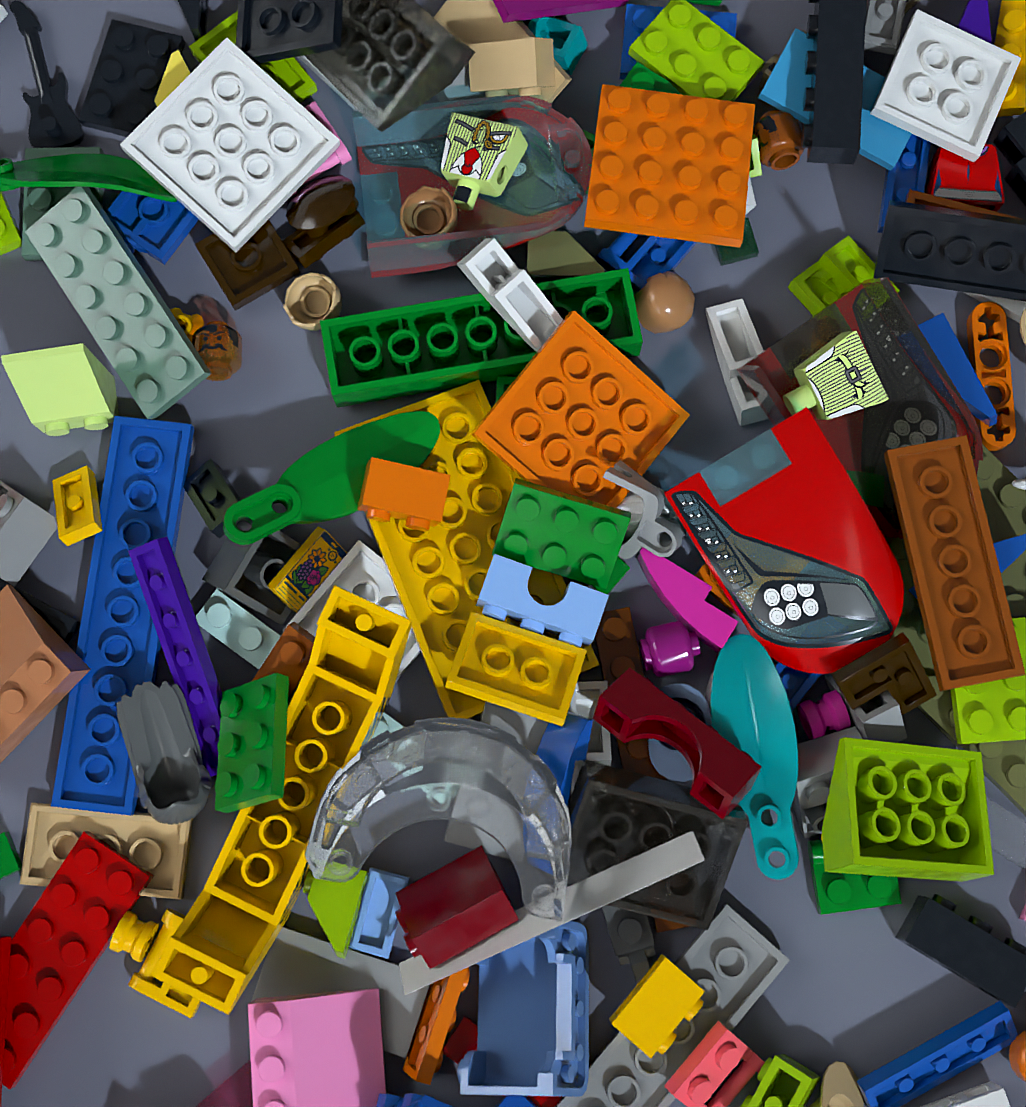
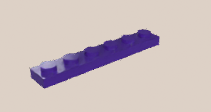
M168 537L158 538L128 552L174 683L179 686L186 699L200 746L203 765L212 777L217 775L222 691Z

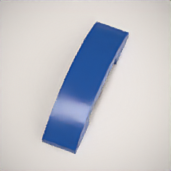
M570 711L567 712L563 726L549 722L535 755L556 781L563 795L566 807L568 805L575 762L586 760L593 724L592 719ZM532 767L525 802L531 809H535L546 794L547 787ZM552 796L541 809V814L552 829L556 840L560 842L566 838V836L562 835L565 817L556 797ZM524 812L523 841L528 865L558 879L562 878L557 858L549 841L537 824ZM570 845L560 850L564 874Z

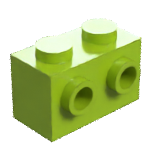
M786 1054L775 1055L774 1059L769 1057L757 1076V1080L761 1081L754 1096L749 1094L741 1107H805L821 1077Z

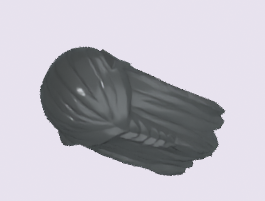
M150 681L143 682L142 685L137 684L131 697L123 695L121 696L122 701L117 702V717L138 786L141 806L147 808L148 813L157 822L168 825L187 822L197 816L205 807L210 789L213 787V781L207 768L203 765L200 746L186 699L177 684L170 685L167 681H164L160 689Z

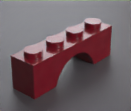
M632 668L627 669L599 696L593 720L623 743L648 738L663 741L677 749L685 757L691 768L692 787L690 795L721 819H724L752 789L762 766L755 762L748 753L739 750L723 738L716 729L703 723L687 711L680 702L671 699L654 686L648 678L642 677Z

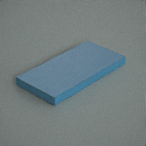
M795 28L758 98L783 112L791 114L795 119L804 124H809V111H803V97L805 87H811L812 75H805V59L807 51H813L814 39H807L806 33ZM864 66L859 154L891 171L895 167L912 133L870 114L885 77Z

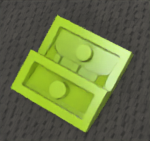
M849 235L826 251L815 264L795 277L787 286L817 321L826 316L839 334L851 330L835 306L834 301L865 280L882 307L900 291L892 281L873 278L875 263ZM863 292L860 293L856 301L859 308L863 306L861 300L864 302L867 299ZM872 304L861 312V316L865 317L871 311Z

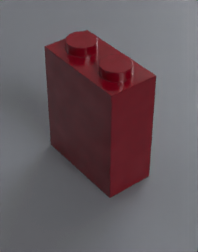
M482 845L395 893L401 908L395 911V914L406 933L403 935L406 945L414 958L422 956L429 969L434 968L519 920L504 886Z

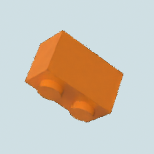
M371 457L366 466L357 510L367 512L366 518L371 520L390 522V517L406 520L405 526L408 528L429 531L430 526L435 527L442 521L451 475Z

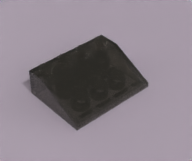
M343 0L341 49L304 56L377 130L383 132L451 85L475 54V51L419 0Z
M584 759L568 808L571 826V852L570 845L560 850L565 884L567 872V887L692 831L704 861L607 905L708 930L748 824V819L739 804L724 819H721L690 795L691 787ZM566 821L561 841L568 837V827ZM557 860L550 886L552 892L564 889Z

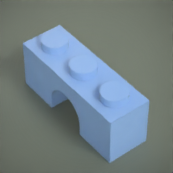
M494 554L475 605L483 608V615L499 621H505L506 617L521 622L520 628L541 635L544 631L558 635L559 641L580 648L582 644L589 646L592 643L609 596L608 594L571 581L565 589L562 601L550 606L539 604L531 597L528 591V579L533 567Z

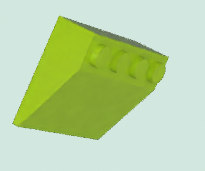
M848 737L840 738L822 826L825 872L959 882L994 875L981 752Z

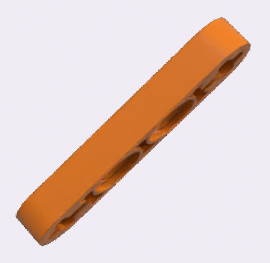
M987 301L980 303L972 310L967 318L966 326L969 362L983 388L989 385L995 386L1002 393L1001 403L992 405L997 413L1003 412V414L997 417L996 428L999 431H1004V435L996 441L995 436L987 432L992 426L989 427L974 416L976 439L978 443L981 442L989 451H999L1013 441L1016 435L1007 319L1005 311L1000 305ZM986 313L987 319L994 320V323L988 329V339L979 341L987 333L985 323L978 322V319ZM986 348L994 350L998 354L999 364L995 367L984 365L980 360V351Z

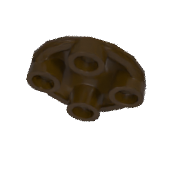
M328 175L303 186L293 196L287 206L286 217L290 226L298 230H304L309 237L316 238L322 236L328 230V226L338 221L342 216L354 213L359 206V202L355 197L356 189L352 181L342 175Z

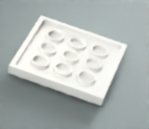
M226 38L120 146L125 153L234 252H237L340 146V140L233 42Z

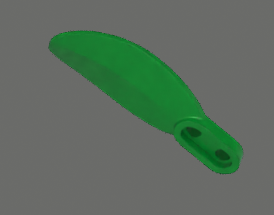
M93 153L67 154L12 162V159L0 158V192L14 190L19 187H98L135 193L169 202L177 201L171 193L138 163L118 156Z
M425 411L400 413L364 424L327 440L289 466L275 485L269 486L231 505L226 511L223 521L225 535L236 544L249 545L291 524L325 522L359 511L357 509L365 470L371 457L419 468L430 455L439 438L440 424L435 415ZM281 503L285 506L286 511L284 513H277L273 510L272 505ZM247 521L251 528L247 531H242L238 529L236 523Z

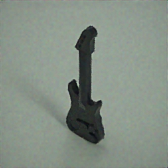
M15 0L10 4V10L16 17L20 33L25 38L39 94L33 97L24 92L22 96L29 106L31 113L28 129L30 144L33 148L76 146L84 140V130L68 104V80L61 72L58 74L57 84L51 85L38 33L42 30V27L21 1Z

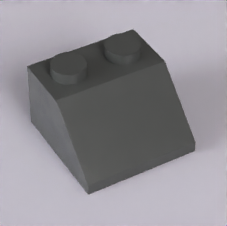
M240 521L236 524L238 529L242 531H247L251 528L247 521ZM280 530L249 545L236 544L227 537L202 580L274 622L283 625L291 609L267 585L301 547V544Z

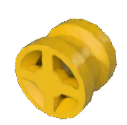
M127 911L113 933L109 946L110 950L117 953L121 951L128 952L133 960L139 963L142 962L153 945L159 924L153 921L146 923L140 921L135 913Z

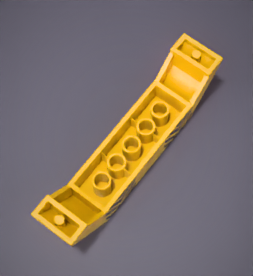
M334 585L316 623L318 628L308 666L288 706L284 797L240 809L202 892L174 935L169 938L152 977L226 1014L231 1013L287 921L305 883L310 869L306 855L321 803L329 787L345 765L369 745L391 698L413 621ZM359 765L333 791L332 796L342 803ZM326 804L316 837L317 844H323L338 812L330 804Z

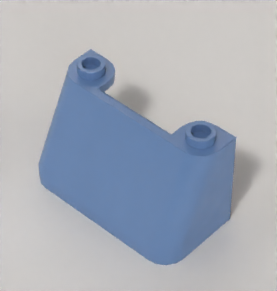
M569 921L476 963L479 965L477 1050L468 1051L459 1062L457 1077L460 1083V1095L581 1097L586 1092L589 1078V940L583 924Z

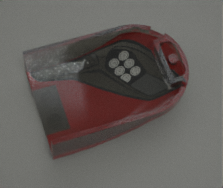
M888 277L863 281L745 363L737 371L773 426H776L792 416L785 405L783 395L800 387L794 374V369L839 334L847 331H857L889 399L882 403L828 420L817 419L812 409L808 410L848 473L883 536L903 539L884 453L890 449L967 435L977 475L979 460L983 461V447L980 431L971 411Z

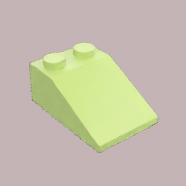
M83 343L1 355L2 364L31 423L43 433H46V435L62 436L70 433V429L84 427L87 430L105 429L108 427V423L114 422V416H119L115 377Z

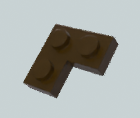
M903 632L831 674L852 710L886 690L898 702L902 715L937 696L910 640Z

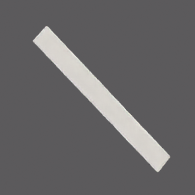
M690 831L567 887L563 920L562 901L564 889L516 910L515 912L519 918L518 921L432 969H429L421 955L399 963L404 994L407 995L704 861L694 833Z

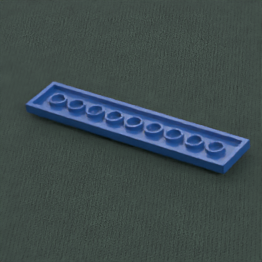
M114 416L100 501L103 531L95 534L76 649V654L91 670L69 692L51 802L53 807L133 816L136 811L138 786L119 726L117 702L122 701L121 696L123 695L131 697L137 684L142 685L143 682L150 681L155 685L161 643L128 551L155 539L168 537L175 557L185 493L184 482L187 479L194 434L192 424Z

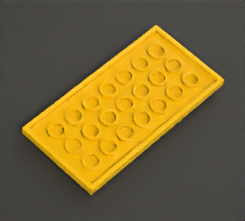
M480 380L334 432L335 437L379 419L414 411L429 412L435 415L439 421V438L430 455L419 468L451 475L441 523L435 527L430 526L429 531H421L406 527V520L390 517V522H380L368 518L367 520L406 617L413 621L411 625L412 632L448 721L460 722L482 714L485 701L445 688L446 680L471 612L483 615V608L475 605L493 558V547L515 478L521 479L518 474L471 435L491 409ZM532 568L528 579V591L531 597L537 603L546 606L555 605L562 601L566 589L563 577ZM508 617L505 618V621H502L520 627L521 622ZM544 631L542 634L556 640L559 638L558 635ZM591 644L589 646L581 645V648L586 649L587 652L580 674L599 666Z

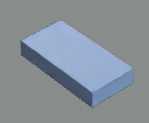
M370 867L349 949L387 959L390 957L399 922L395 911L401 909L395 893L408 886L410 877Z

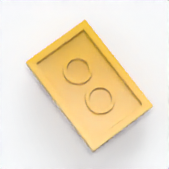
M471 612L446 680L445 688L563 726L587 650Z

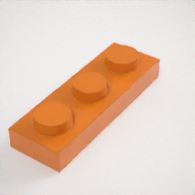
M469 967L430 984L402 1068L416 1082L430 1085L434 1073H437L443 1061L442 1047L447 1032H450L454 1027L457 1016L455 1008L460 992L465 990L469 982Z

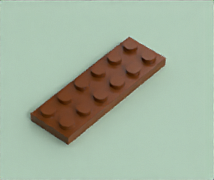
M967 435L887 450L884 453L885 463L939 691L1026 675Z

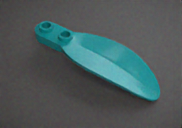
M737 634L727 640L716 660L711 690L712 727L723 738L739 750L748 753L755 762L762 766L752 789L738 804L749 818L759 869L767 877L780 880L791 876L799 863V851L790 809L798 780V746L795 724L787 693L770 655L752 636ZM767 809L775 811L778 817L777 822L774 824L765 823L762 819L763 811ZM774 851L783 853L785 863L781 866L773 865L769 858L770 854Z

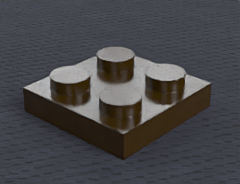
M269 220L237 252H234L215 233L194 244L235 311L300 274L297 264Z

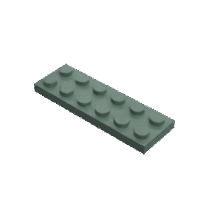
M75 187L25 231L147 419H156L212 374L89 187Z

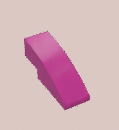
M642 547L637 559L660 601L677 621L682 622L689 632L695 631L698 640L718 653L724 647L739 621L704 601L712 586L668 559L656 556Z

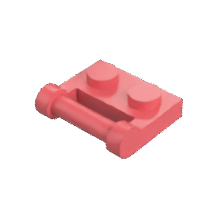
M717 1021L664 1087L687 1107H728L754 1074L760 1072L765 1061L721 1022ZM743 1059V1062L738 1066L734 1073L719 1089V1091L710 1100V1102L708 1104H705V1102H707L710 1099L712 1094L720 1086L724 1079L729 1075V1073L738 1065L739 1061Z

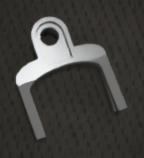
M621 460L613 468L607 469L603 478L641 496L644 501L641 521L633 536L629 540L622 542L618 556L622 559H630L642 547L659 557L672 555L681 546L684 539L683 536H686L687 531L679 519H665L660 516L664 507L662 491Z

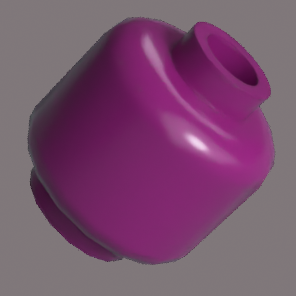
M680 621L649 627L645 632V638L639 639L644 667L646 671L652 670L657 677H667L690 671L694 665V656L700 655V645L696 632L688 633L686 626Z

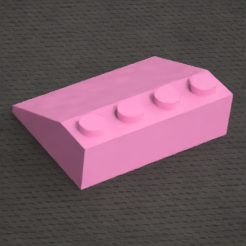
M379 988L256 998L248 1004L253 1107H376L379 1094H386Z

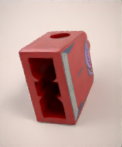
M985 144L980 157L975 162H972L939 146L932 158L925 193L998 212L1004 204V192L996 147L992 144Z

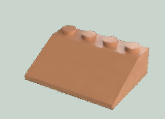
M7 584L0 591V763L91 670L11 584Z

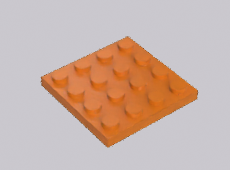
M602 84L584 227L740 248L744 235L755 104Z
M573 310L568 313L473 430L471 435L523 480L617 508L630 491L603 478L605 471L610 467L613 468L621 460L642 476L690 414Z

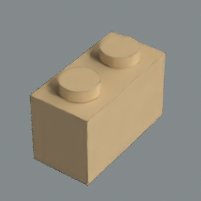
M531 37L467 44L470 92H485L486 100L508 98V91L518 90L519 97L540 96L541 88L555 87L553 39Z

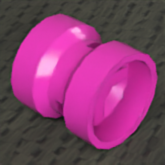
M836 690L823 694L822 698L817 701V704L811 700L797 704L799 719L810 740L825 736L827 729L841 731L851 726L846 705Z

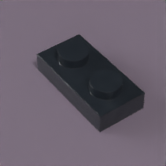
M209 459L185 480L184 489L209 530L218 538H221L225 535L223 521L226 511L231 505L241 501L220 466L212 459Z

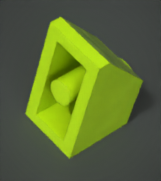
M321 859L315 878L311 869H309L303 893L308 894L307 900L335 954L337 957L345 959L368 875L367 871Z

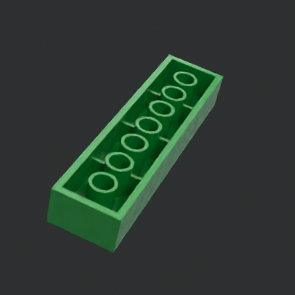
M628 268L536 284L563 320L569 312L575 310L627 358L640 355L643 339ZM481 293L320 320L331 394L337 408L460 387L476 380H480V383L496 381L497 376L517 377L537 353L502 318Z

